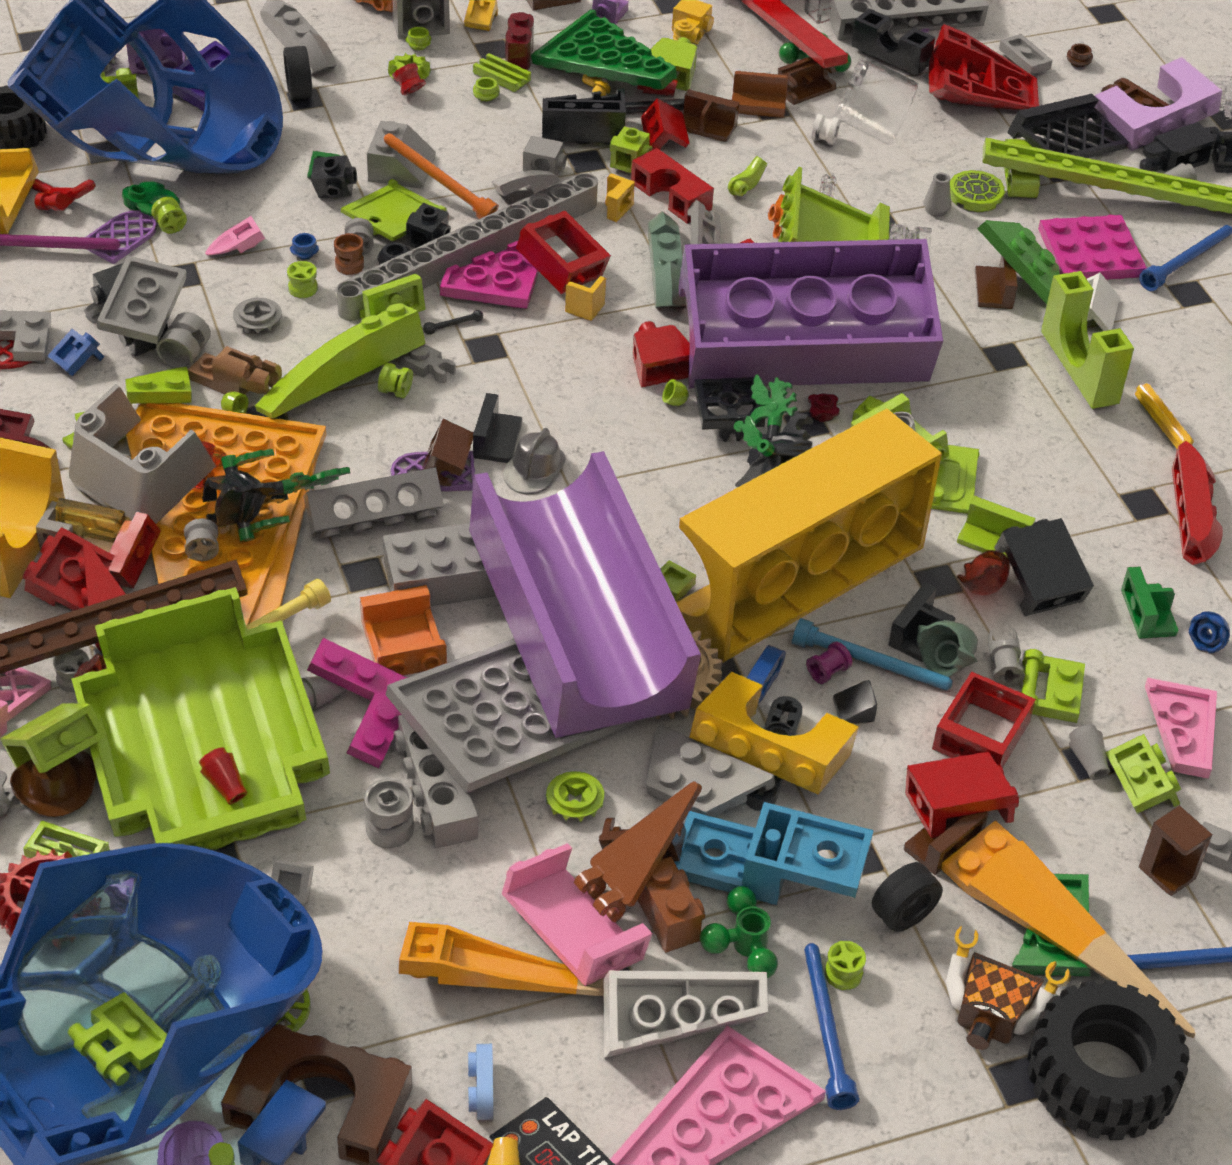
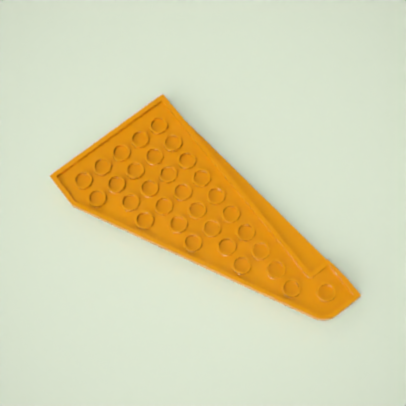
M180 403L139 404L136 412L141 421L126 434L131 460L140 451L149 447H159L168 452L190 430H193L216 465L210 473L156 523L161 532L151 554L158 584L237 559L248 595L240 597L245 624L248 625L282 606L306 508L303 496L306 492H310V489L306 491L305 489H300L296 493L292 492L288 494L289 499L278 504L275 501L262 506L258 515L250 522L251 524L282 516H289L290 522L253 533L254 540L240 542L237 524L218 527L217 542L219 544V552L213 559L208 561H196L186 555L184 528L192 520L207 519V514L215 513L216 501L203 502L202 496L207 478L225 475L221 461L222 457L227 455H236L238 457L258 450L273 449L274 456L243 464L238 467V471L249 473L261 483L290 479V476L297 472H303L304 475L312 476L314 475L317 459L326 438V426ZM217 490V499L220 495L221 490Z

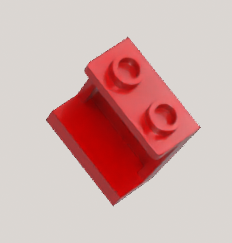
M989 752L907 765L905 795L931 838L939 837L944 833L946 819L998 810L1005 823L1014 822L1015 808L1019 806L1018 792L1014 786L1009 784L1005 778L1001 765L996 764Z

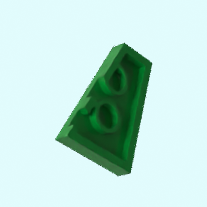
M1054 874L1089 913V874ZM1029 929L1026 930L1022 947L1012 963L1013 968L1028 974L1046 975V967L1051 962L1056 961L1057 965L1051 975L1065 976V972L1069 969L1071 976H1090L1089 967Z

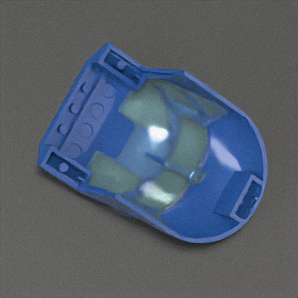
M152 843L39 863L0 965V1147L14 1165H77L148 1142L168 1129L234 1062L270 1031L315 979L322 963L323 950L319 932L307 910L287 889L262 871L226 854L197 846ZM125 992L167 1033L157 1060L141 1071L131 1062L123 1065L129 1072L130 1077L126 1083L118 1086L111 1079L103 1078L96 1070V1063L89 1056H82L74 1048V1041L68 1036L67 1032L75 1023H80L85 1029L93 1026L91 1011ZM108 1039L101 1043L108 1052L116 1048Z

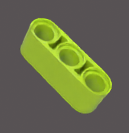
M1005 139L1006 142L1032 147L1024 139ZM1004 168L1008 197H1038L1040 175Z

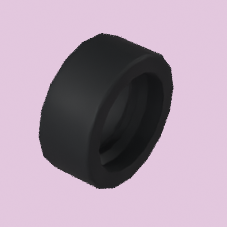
M306 46L285 47L283 50L284 68L290 99L312 98V78Z

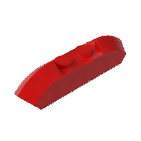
M1185 441L1178 446L1172 466V476L1183 559L1195 565L1206 562L1216 553L1222 541L1223 528L1216 519L1217 508L1211 503L1214 490L1213 484L1216 482L1214 473L1196 448Z

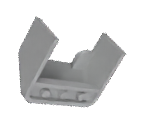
M115 384L84 412L75 424L69 478L77 489L124 520L132 521L135 513L140 512L148 514L156 524L216 465L193 430H190L168 452L159 447H149L140 451L133 460L112 448L141 421L120 386Z

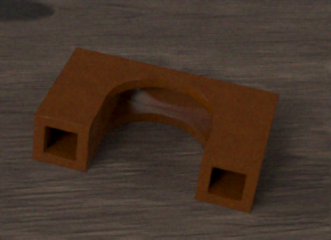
M275 1024L269 1032L245 1052L221 1101L224 1124L247 1130L286 1080L295 1084L300 1080L311 1077L331 1078L345 1085L354 1096L351 1107L337 1136L339 1159L359 1165H380L376 1160L387 1142L391 1140L413 1088L412 1066L405 1064L397 1058H383L369 1054L364 1049L356 1046L345 1047L335 1044L319 1035L308 1036L294 1032L281 1024Z

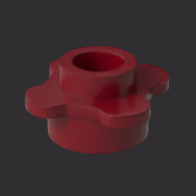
M826 393L809 395L808 402L811 403L809 413L815 420L826 422L840 414V409L837 407L838 397L836 395Z

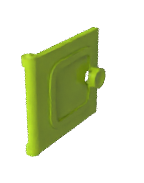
M390 179L387 186L342 207L341 213L352 219L363 218L368 220L373 226V235L380 234L391 241H395L406 235V222L410 214L416 212L423 203L446 212L447 208L432 203L398 184V181ZM372 219L378 220L380 222L374 223L372 222Z
M948 445L949 456L940 461L931 509L968 514L970 503L974 498L977 460L980 452L976 448Z

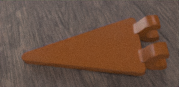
M695 781L689 783L594 855L590 860L592 868L584 870L575 878L573 883L583 893L587 891L595 899L592 906L601 916L607 915L612 922L616 923L624 915L626 905L633 907L699 796L702 790L700 784ZM607 884L612 890L604 893Z

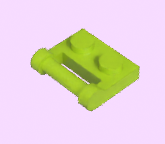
M1037 649L1026 650L1022 660V664L1025 667L1022 693L1036 699L1032 715L1077 723L1080 714L1085 663L1044 656ZM1038 672L1048 673L1045 699H1040L1035 695Z

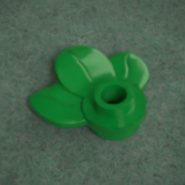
M142 182L139 185L127 186L122 190L123 203L127 208L140 210L149 216H152L151 209L153 204L160 198L172 197L180 204L177 195L165 189V185L159 182Z

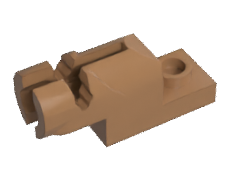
M226 346L216 357L205 352L188 369L189 380L223 394L232 391L245 395L249 391L257 394H266L270 390L269 387H273L281 379L282 368L279 364L266 359L262 361L259 356H250Z

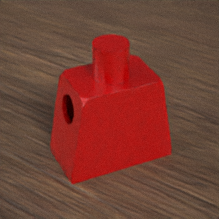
M652 321L642 323L638 331L633 335L632 352L641 388L666 383L671 379L681 380L688 378L690 343L674 325L656 327Z

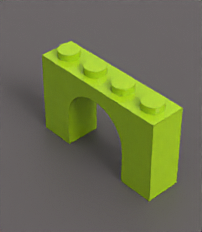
M1081 271L1054 275L1041 328L1043 336L1092 409L1120 404L1134 351L1133 345L1121 328L1092 333L1091 341L1089 342L1087 317L1094 289Z

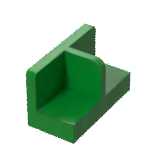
M1140 566L1127 567L1121 592L1138 638L1177 636L1178 627L1171 612L1175 596L1174 590L1172 588H1162V585L1159 583L1147 584Z

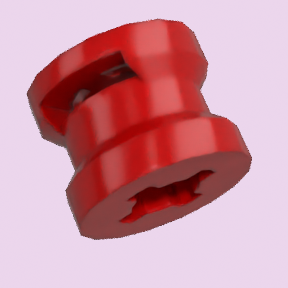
M416 63L407 64L392 74L394 80L399 82L403 96L418 91L426 84L424 79H420Z

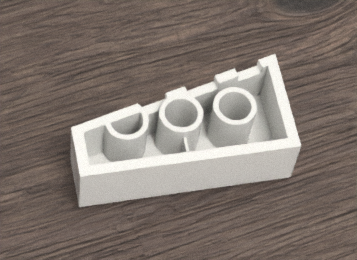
M609 970L603 979L604 1058L724 1029L727 1025L732 1027L760 1020L768 1013L767 972Z

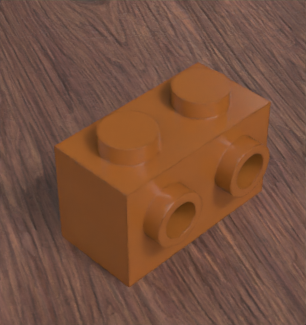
M672 857L662 859L637 901L664 952L667 953L700 941L702 920H705V910L700 899H694L689 890V881L684 870H678Z

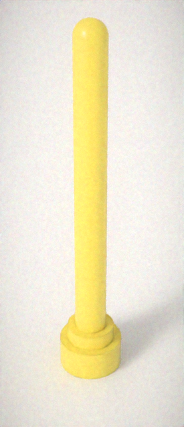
M315 579L304 586L300 596L246 625L247 630L264 623L284 621L305 608L319 609L331 602L329 590L320 579Z

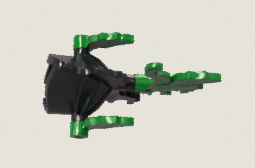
M758 374L755 375L754 384L751 386L753 392L752 399L761 407L756 408L751 416H746L745 423L737 421L734 424V429L737 432L743 431V440L751 448L747 459L750 467L746 474L736 482L735 486L737 488L812 448L813 443L808 440L811 438V435L802 430V427L806 424H812L814 420L807 414L799 413L796 406L788 408L789 404L797 402L795 398L797 394L793 392L789 398L785 399V395L788 394L786 389H792V384L780 381L778 377L775 378L774 383L771 381L768 384L772 391L770 398L771 392L765 387L761 377ZM784 413H788L790 421L786 423V427L780 433L782 416ZM768 418L767 434H762L757 429L756 424L761 419Z
M273 449L258 450L238 457L236 455L224 456L221 458L225 475L207 478L202 496L203 502L216 501L215 513L207 514L206 518L214 522L217 527L237 524L240 542L254 540L253 533L290 522L289 516H282L251 524L250 522L258 515L262 506L275 501L278 504L289 499L288 494L296 493L300 489H305L306 491L314 489L316 485H327L335 480H339V476L351 473L350 468H335L316 473L312 476L304 475L303 472H297L292 474L290 479L261 483L249 473L238 471V467L274 456ZM217 490H221L220 495L217 499Z

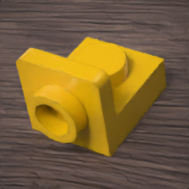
M469 0L464 18L465 27L490 31L494 16L497 17L499 12L497 0Z
M612 173L607 177V196L605 199L607 219L617 222L634 205V181Z

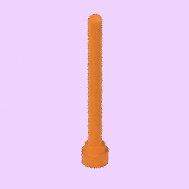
M388 133L384 136V142L472 206L478 219L498 210L499 205L493 200L477 197L393 134Z

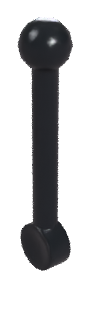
M475 310L472 314L435 324L427 322L423 326L424 332L426 334H433L436 329L471 320L481 321L484 315L482 311Z

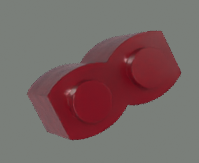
M524 12L512 13L508 18V31L505 35V61L528 70L531 66V54L534 49V18L531 14Z

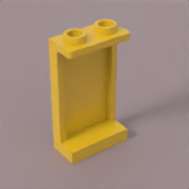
M29 148L0 149V234L9 233L39 173Z

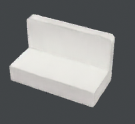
M1098 273L1087 278L1094 289L1087 321L1094 319L1103 331H1107L1113 328L1120 297L1104 276Z

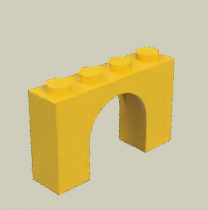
M731 672L696 708L689 738L819 795L851 756L859 726L826 713L811 731L802 735L788 736L767 731L751 720L756 714L763 685Z

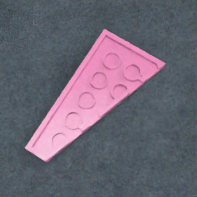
M727 1025L610 1160L615 1165H715L821 1102L825 1098L826 1091Z

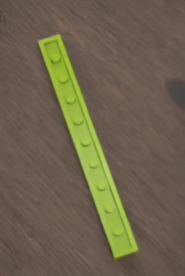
M985 138L983 144L982 163L993 167H1004L1022 173L1029 172L1043 175L1047 178H1058L1076 184H1087L1101 189H1112L1126 192L1130 195H1141L1159 201L1166 200L1180 203L1184 206H1195L1213 212L1220 211L1232 214L1231 187L991 138Z

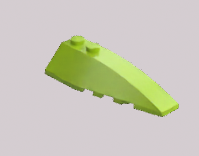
M402 303L390 305L386 311L378 315L363 318L361 323L329 340L299 362L255 405L256 411L274 419L426 344L418 310Z

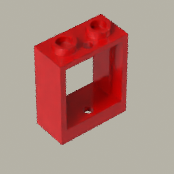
M566 211L555 215H548L535 223L526 224L519 233L520 238L516 245V249L560 294L566 292V285L569 282L583 285L603 276L611 257ZM557 236L579 258L567 263L545 240Z
M971 671L937 725L932 749L951 758L989 752L996 764L1001 765L1003 768L1030 723L1036 699ZM970 703L1015 722L1003 743L958 724Z

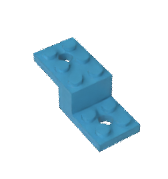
M767 802L763 804L756 828L689 811L684 824L686 833L680 861L674 863L678 870H684L689 882L730 892L738 886H745L755 893L757 900L774 905L778 903L785 879L856 898L874 830ZM710 848H717L724 854L719 857H712L705 851ZM821 850H831L836 853L837 857L827 859L820 856L818 852Z

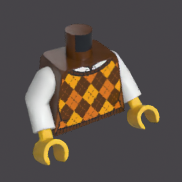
M960 926L954 935V941L958 949L957 953H952L946 986L951 1005L959 1011L958 1024L970 1029L966 1037L968 1044L976 1049L985 1050L989 1047L992 1039L1008 1044L1016 1034L1025 1035L1035 1029L1040 1013L1044 1011L1046 1003L1053 996H1057L1056 991L1059 987H1064L1070 982L1071 975L1069 969L1065 972L1063 979L1053 980L1051 974L1057 963L1056 961L1051 962L1045 970L1048 982L1043 987L1044 980L976 952L973 953L972 958L969 957V950L978 941V933L975 929L973 942L964 944L959 939L962 928Z

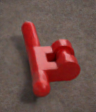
M35 179L31 188L39 192L34 199L37 209L50 210L52 208L53 210L63 211L73 201L93 191L96 184L93 180L88 179L73 188L53 187L39 179Z

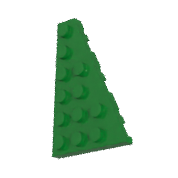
M592 9L531 54L532 64L544 66L548 69L556 68L565 70L568 73L586 74L588 77L607 78L609 81H622L630 85L651 87L654 90L666 88L670 82L677 78V71L674 65L665 62V59L661 56L657 58L653 56L651 49L641 42H637L632 36L626 37L620 27L610 23L605 17L599 18L596 15V11Z

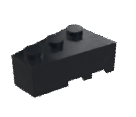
M624 88L616 89V94L601 96V92L598 91L592 92V97L577 99L576 94L543 98L542 138L560 142H576L578 144L603 142L610 145L612 138L617 136L625 126L626 106Z

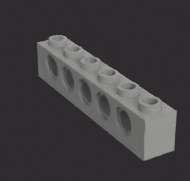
M833 0L829 20L837 40L853 38L855 19L869 8L891 18L890 29L892 34L907 33L912 28L920 31L928 28L929 31L941 30L943 24L953 28L984 26L989 5L987 0Z

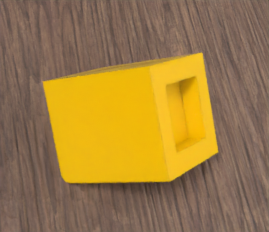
M600 276L591 288L569 282L566 285L565 312L592 321L605 305L606 278Z

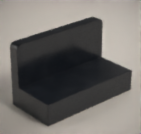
M486 393L473 433V456L475 459L508 463L516 447L522 426V417L500 414L499 395Z

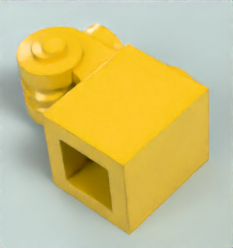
M681 0L673 8V40L685 37L691 41V44H698L702 36L713 27V5L698 0Z

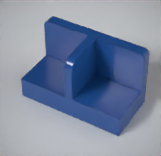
M286 1080L237 1142L240 1163L243 1165H259L263 1160L270 1165H283L293 1151L303 1155L307 1150L306 1134L325 1111L326 1102Z

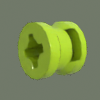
M163 197L152 206V216L158 222L163 232L167 234L177 233L186 225L187 216L180 208L176 199Z
M297 261L289 265L287 268V277L290 280L288 282L289 293L297 298H308L316 294L318 283L315 279L317 277L315 265L307 261Z
M387 362L382 367L378 378V391L385 394L393 392L396 397L404 399L411 389L413 381L412 369L405 367L398 369L395 364Z
M839 941L834 943L828 951V961L824 971L825 978L830 985L840 990L856 988L861 983L866 954L862 947L854 942Z

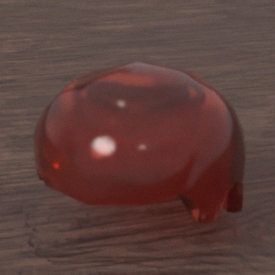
M988 550L979 554L971 563H965V575L958 574L957 578L974 595L989 596L997 593L1007 582L1011 567L1010 561L1002 552Z

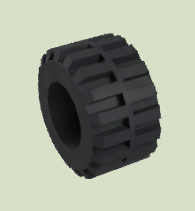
M8 85L0 87V149H30L31 147L38 146L39 142L43 141L45 134H47L45 120L15 94Z

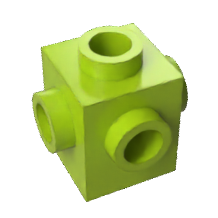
M624 126L620 133L612 138L610 144V167L631 173L632 160L652 151V146L649 145L650 134L639 131L636 128Z

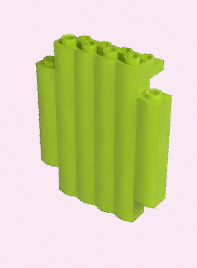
M236 587L95 625L107 669L87 672L71 680L78 704H91L107 734V737L89 747L114 837L132 835L151 826L155 843L184 844L216 850L234 841L253 839L271 830L290 828L307 820L298 783L313 782L330 774L328 756L282 620L264 623L247 630L240 598ZM220 747H224L227 753L233 754L243 785L248 792L243 799L231 805L200 773L202 769L199 764L200 759L210 751Z

